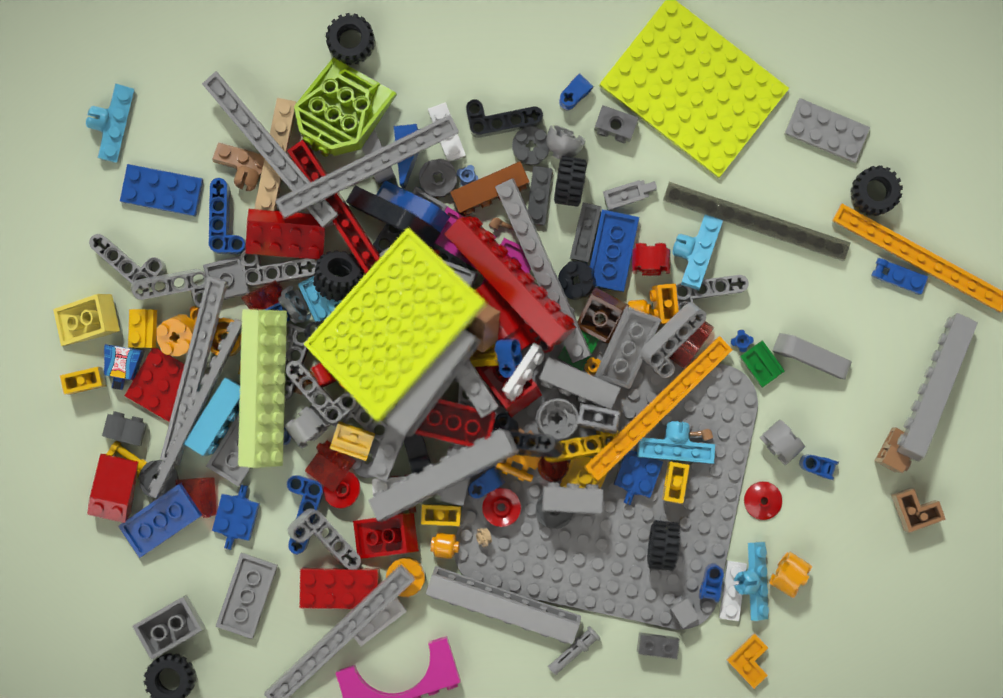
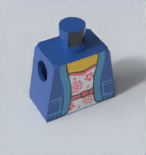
M105 344L104 375L113 377V389L123 390L125 379L134 380L145 351Z

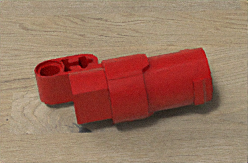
M489 281L474 290L489 306L500 311L498 340L517 339L520 342L521 350L529 344L532 346L535 343L540 346V341L543 339L541 337L537 340L534 339L539 335L536 332L530 333L531 326ZM548 346L547 350H542L543 353L546 354L551 352L554 346Z

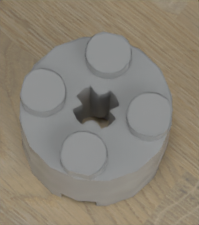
M313 405L309 408L308 406L299 412V418L296 420L292 419L285 425L287 432L301 449L308 446L306 444L307 441L318 439L327 430V426L331 425Z
M782 420L775 422L759 437L765 445H768L767 448L773 455L779 456L778 459L785 466L806 447Z

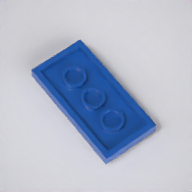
M127 164L120 202L196 216L203 179Z
M602 209L590 267L594 271V278L596 279L595 287L624 292L639 217Z
M180 483L118 527L138 557L141 558L201 517L202 514Z

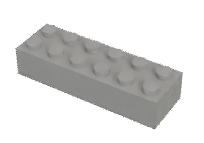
M464 328L399 400L396 407H393L386 416L388 418L385 421L401 434L413 436L482 341Z

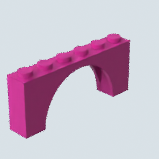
M445 636L429 641L430 662L426 674L418 684L403 692L387 693L373 688L361 677L356 665L337 670L335 674L343 698H421V695L426 693L429 696L440 692L439 689L445 687L447 690L458 687L461 679L448 637Z

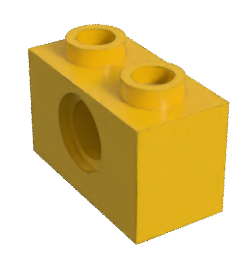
M94 367L60 375L63 393L66 395L107 386L103 367Z
M668 461L662 500L683 504L690 465Z
M422 504L421 524L460 526L461 506Z

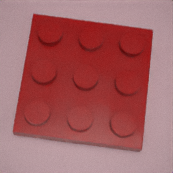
M157 347L152 348L124 396L170 422L185 364L170 355H165Z

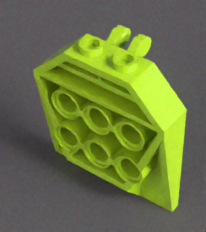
M332 58L294 106L299 132L303 137L302 140L311 145V149L315 152L320 150L321 155L324 157H328L330 154L337 156L361 150L397 96V93L341 61ZM335 87L333 91L328 92L329 88ZM346 96H351L349 100H343ZM362 105H367V107H366L365 109H363V110H360V109H359L360 106H362ZM318 106H323L321 110H315ZM333 115H339L337 119H331ZM349 124H355L352 128H347Z

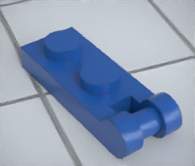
M877 258V266L871 274L872 277L913 293L922 294L928 276L893 264L885 259ZM884 268L889 269L887 275L882 273Z

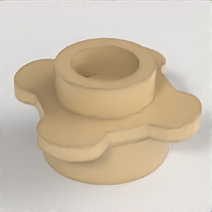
M487 528L477 529L476 539L478 544H481L482 547H487L492 542L489 530Z

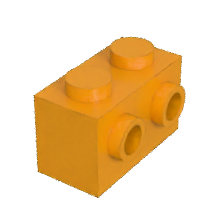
M676 283L651 286L652 290L649 292L650 300L653 302L651 315L659 317L661 319L660 324H666L679 311Z

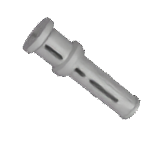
M591 626L587 627L588 630L584 634L575 638V643L548 665L555 675L582 651L587 652L589 650L588 647L596 640L599 641L601 639Z

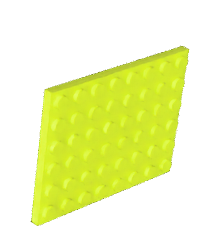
M676 0L664 1L599 84L605 91L717 178H720L789 89V87Z
M407 228L308 338L304 345L372 417L380 422L487 303L411 229Z

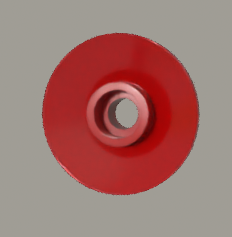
M346 470L332 473L326 479L323 487L325 500L331 506L340 509L354 504L360 494L358 478ZM346 487V493L342 494V489Z
M757 482L747 489L744 495V506L747 512L756 519H771L778 514L782 507V495L779 489L772 483ZM763 497L767 498V503L765 505L761 503V499Z
M497 488L486 495L482 510L489 523L494 526L505 527L513 524L518 519L521 512V503L513 491L506 488ZM501 503L505 505V510L503 511L498 509V505Z

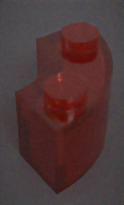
M705 321L669 358L685 369L709 337L714 327Z

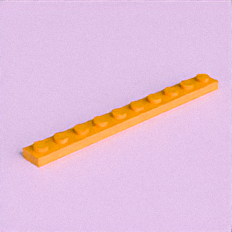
M844 204L839 206L832 219L836 224L997 312L1003 311L1002 290Z
M718 336L583 468L596 482L599 481L733 349L721 336Z

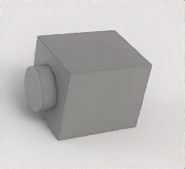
M679 596L671 602L672 605L669 608L682 628L699 619V616L686 597L682 598Z

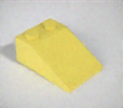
M95 294L53 309L61 346L104 337L120 331L112 294Z

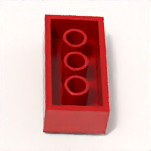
M248 209L245 254L320 259V256L323 255L325 228L320 225L312 214L295 213L284 219L280 211Z
M439 399L414 434L472 447L475 445V441L481 438L486 440L491 437L496 412H491L482 418L475 407Z
M303 567L300 569L299 608L354 609L379 585V568L349 570L347 568Z

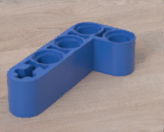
M215 178L210 183L209 247L217 254H242L246 250V240L238 235H229V184L222 178ZM220 183L224 186V188L220 189V195L224 198L219 197V191L216 189ZM218 202L224 203V208L221 211L215 210V205ZM218 221H223L224 225L221 230L215 229V223ZM217 240L223 241V246L220 249H215L214 247ZM241 240L242 247L238 250L234 249V242Z
M384 181L376 193L377 196L412 212L440 233L450 218L447 213L435 204L388 181Z
M294 475L288 479L287 488L293 493L303 495L296 519L305 511L304 506L308 502L314 505L316 511L319 510L324 485L320 481L301 475ZM295 478L301 481L299 489L292 487V481ZM312 484H317L320 488V492L317 495L310 492ZM316 514L311 515L309 518V522L313 523L316 520ZM299 528L296 529L295 536L296 533L301 535L302 531ZM290 537L288 543L289 550L294 554L304 552L310 537L306 541L300 542L303 547H300L298 550L293 545L297 541Z

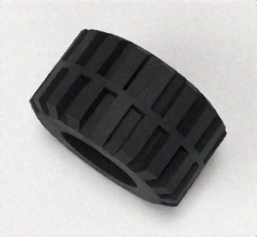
M345 13L346 16L343 17L341 14L337 20L333 19L331 21L332 25L327 27L328 32H326L325 37L329 51L335 59L342 63L346 62L347 65H351V63L359 64L358 61L361 60L364 62L366 57L372 54L371 50H374L375 37L369 22H366L364 17H359L358 14L350 15V13ZM347 30H356L361 34V41L354 48H344L340 45V36Z
M568 156L561 157L554 194V202L556 204L574 207L580 205L587 168L586 159Z
M879 165L877 167L871 166L858 174L856 179L853 180V187L850 191L853 192L851 199L855 200V207H860L859 211L862 213L864 211L867 212L866 215L874 214V216H879L898 205L899 199L902 198L903 193L900 192L903 190V185L899 184L901 179L896 178L897 173L895 171L891 172V168H883V166ZM876 180L884 185L886 196L883 201H875L869 197L867 185L870 181Z
M334 250L333 253L329 251L326 255H321L320 259L317 260L313 282L314 286H316L315 290L320 292L322 297H327V300L331 301L333 299L335 302H339L363 278L364 270L353 254H347L346 251L339 252Z
M653 521L647 552L649 569L673 571L675 569L680 546V526L677 522Z
M172 653L158 657L147 667L148 670L144 674L146 680L143 682L147 686L145 689L146 693L149 692L151 694L150 698H186L191 693V690H193L194 682L196 681V677H194L196 672L191 667L192 663H188L186 661L187 658L184 656L180 657V654L172 655ZM171 668L179 674L180 685L177 689L170 690L161 684L160 673L163 669Z

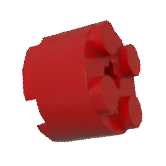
M646 243L635 244V248L632 249V273L637 274V271L642 272V276H661V272L665 271L666 274H669L671 250L666 248L665 243H655V246H647Z

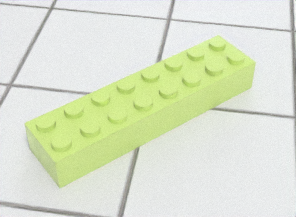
M242 310L238 466L251 468L283 466L287 311Z

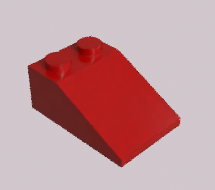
M499 364L497 366L475 367L478 374L511 417L542 396L537 384L531 378L524 384L521 394L516 396L514 401H511L503 392V388L510 378H505L501 375Z
M100 454L89 497L87 515L122 523L127 521L132 511L138 461Z
M414 513L395 515L386 521H377L376 518L353 521L356 551L361 559L419 551Z

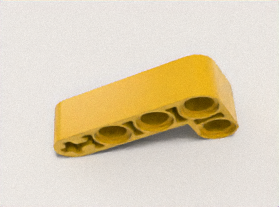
M596 430V435L559 441L564 446L563 454L558 458L544 459L548 462H558L595 456L606 446L605 440H612L617 434ZM587 442L593 443L595 449L589 450L587 448ZM568 445H573L576 448V453L569 452Z

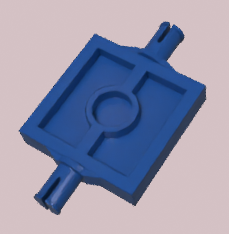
M630 450L623 456L613 484L627 491L623 503L631 505L634 494L651 497L663 461L654 458L637 457V451Z
M241 484L239 494L235 496L224 493L221 495L212 531L227 537L225 549L232 550L234 539L240 538L247 541L251 539L260 503L246 498L249 486Z

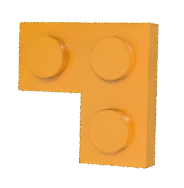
M755 633L726 659L753 688L757 687L768 676L755 662L768 649Z

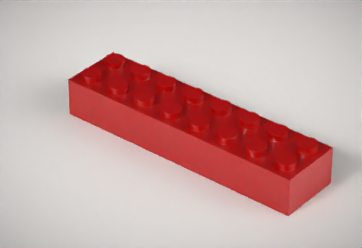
M460 217L447 230L445 236L549 347L561 344L577 328L574 325V320L560 310L561 306L547 296L548 293L543 287L536 285L534 277L521 269L522 265L520 262L508 255L509 251L495 241V236L482 227L483 224L478 218Z

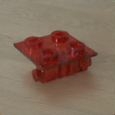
M274 280L241 297L249 310H264L279 302L278 298L281 297L283 288L280 283Z
M326 440L325 443L317 445L318 453L307 466L305 472L334 492L356 460L347 454L329 449L331 442Z
M214 477L175 480L176 486L180 483L183 485L203 518L216 515Z

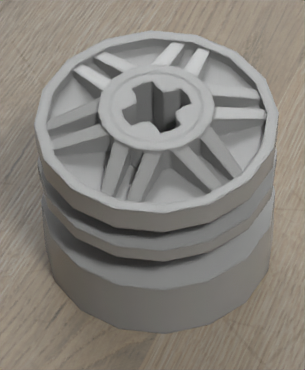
M558 398L548 399L539 406L536 412V424L541 433L551 435L555 439L559 440L569 437L578 426V412L573 404L567 400ZM555 413L561 416V420H558L556 424L555 421L551 420Z

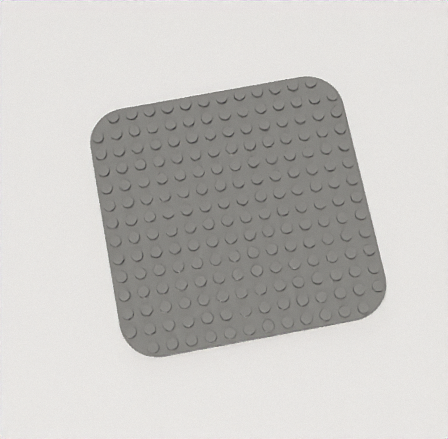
M531 327V329L529 330L530 333L535 332ZM541 340L540 346L542 350H547L548 344ZM599 340L590 358L594 357L602 361L609 343ZM564 342L555 345L551 352L544 354L543 361L533 371L531 378L537 384L542 396L512 417L518 422L519 427L525 433L531 430L534 434H543L537 427L535 418L539 406L548 399L558 398L567 400L576 408L578 416L581 404L595 406L591 402L584 404L577 401V396L575 395L565 396L559 393L560 389L554 386L552 389L541 385L542 381L539 380V377L548 357L570 366L558 359L565 345ZM531 344L521 350L522 359H524L532 347ZM672 354L668 359L673 363L675 370L669 378H662L643 359L630 389L613 384L620 387L611 409L620 412L618 433L695 358ZM718 364L643 437L664 439L666 436V425L671 421L688 423L690 425L689 432L710 429L713 434L712 439L703 441L701 435L689 437V440L695 443L715 444L714 464L657 459L663 461L651 497L634 494L632 503L629 505L623 503L627 491L622 487L613 485L623 459L622 457L608 471L601 487L603 489L602 513L573 512L571 521L560 529L548 528L539 522L535 512L536 503L543 494V486H547V482L561 483L571 459L548 462L544 457H541L536 470L528 468L527 473L534 475L531 482L518 480V477L511 474H503L501 470L497 469L505 481L498 488L509 489L518 496L521 503L520 515L509 526L498 527L492 525L486 520L482 510L486 495L475 499L469 495L467 488L461 511L460 526H458L456 541L460 542L459 552L454 554L458 569L463 576L541 601L671 629H689L703 623L712 614L717 602L707 598L699 599L700 586L703 581L705 568L709 564L719 565L724 572L758 408V398L754 385L740 370L728 365ZM488 387L489 392L499 406L493 412H496V416L500 413H507ZM555 413L551 420L555 421L556 424L558 420H561V416ZM577 426L573 434L558 441L596 435V430ZM610 439L605 440L606 445L611 441ZM587 442V448L594 450V444ZM638 443L631 450L637 451ZM568 445L569 452L574 453L576 448L573 445ZM512 461V467L522 470V464ZM668 461L690 465L683 504L662 500ZM494 466L470 477L468 487L473 481ZM473 485L474 490L472 493L480 495L482 487ZM503 503L499 504L498 509L500 511L505 510V505ZM549 511L551 514H552V513H555V515L559 514L558 511ZM654 520L677 522L680 526L679 554L677 565L673 571L649 569L648 567L649 534ZM487 528L489 530L492 542L487 547H482L481 544H478L476 539L477 529ZM716 568L712 569L709 576L716 578L719 575V570ZM679 596L682 598L686 597L699 616L698 620L685 628L681 627L669 608L672 605L671 602Z

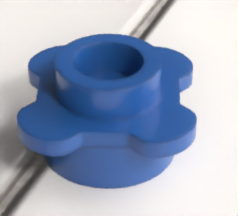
M739 330L737 336L731 339V345L738 347L742 353L746 352L747 347L754 342L753 337L747 335L744 330Z

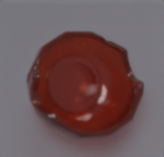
M541 457L537 464L541 478L548 482H558L569 471L567 460L548 462L544 457Z

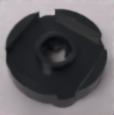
M580 261L568 262L558 275V280L566 297L573 300L588 297L596 285L593 269L588 264ZM579 276L580 283L574 285V277Z

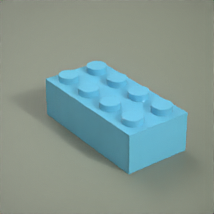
M224 378L183 444L202 456L214 454L219 446L217 444L221 437L224 438L229 430V423L231 421L234 422L239 414V383L231 378Z

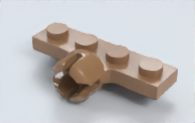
M218 142L212 158L213 162L237 169L234 177V184L237 188L243 190L244 185H247L246 191H252L256 188L258 179L262 174L265 158L259 153Z

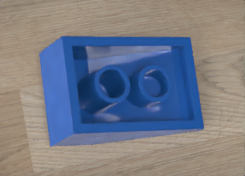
M417 124L394 126L395 141L420 130ZM419 153L398 163L399 182L403 189H406Z

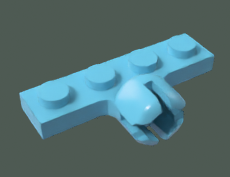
M115 84L109 108L104 109L91 106L88 110L87 115L98 119L87 117L86 126L102 132V140L97 158L117 163L134 88Z
M704 215L696 237L679 234L676 237L673 255L688 261L681 285L700 290L723 220Z
M313 276L298 283V286L314 320L322 321L334 311L342 300L335 302L333 299L330 301L327 300V297H322L320 292L315 290L316 286L313 284Z
M671 421L666 425V436L664 439L642 438L638 442L637 457L714 464L715 444L691 442L689 440L690 425L686 422Z
M765 542L748 543L749 568L747 571L739 572L734 578V581H739V584L734 585L736 591L742 595H750L751 621L766 620L769 614L768 571L766 567L767 550Z

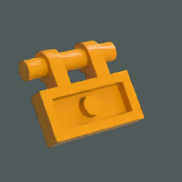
M513 455L507 458L505 464L499 462L496 465V469L501 470L503 474L516 476L518 480L531 482L534 475L527 473L528 468L536 470L541 457ZM512 461L522 464V470L512 467Z

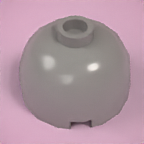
M556 125L554 127L550 126L546 137L547 146L557 159H561L562 156L575 157L582 150L586 140L580 135L576 138L573 131Z

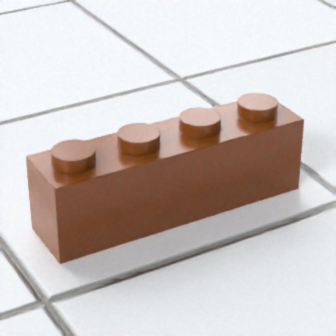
M521 161L451 191L450 194L459 214L464 213V216L474 213V209L479 206L482 208L492 205L493 200L498 198L501 201L495 186L510 179L515 180L520 192L526 190L530 182Z

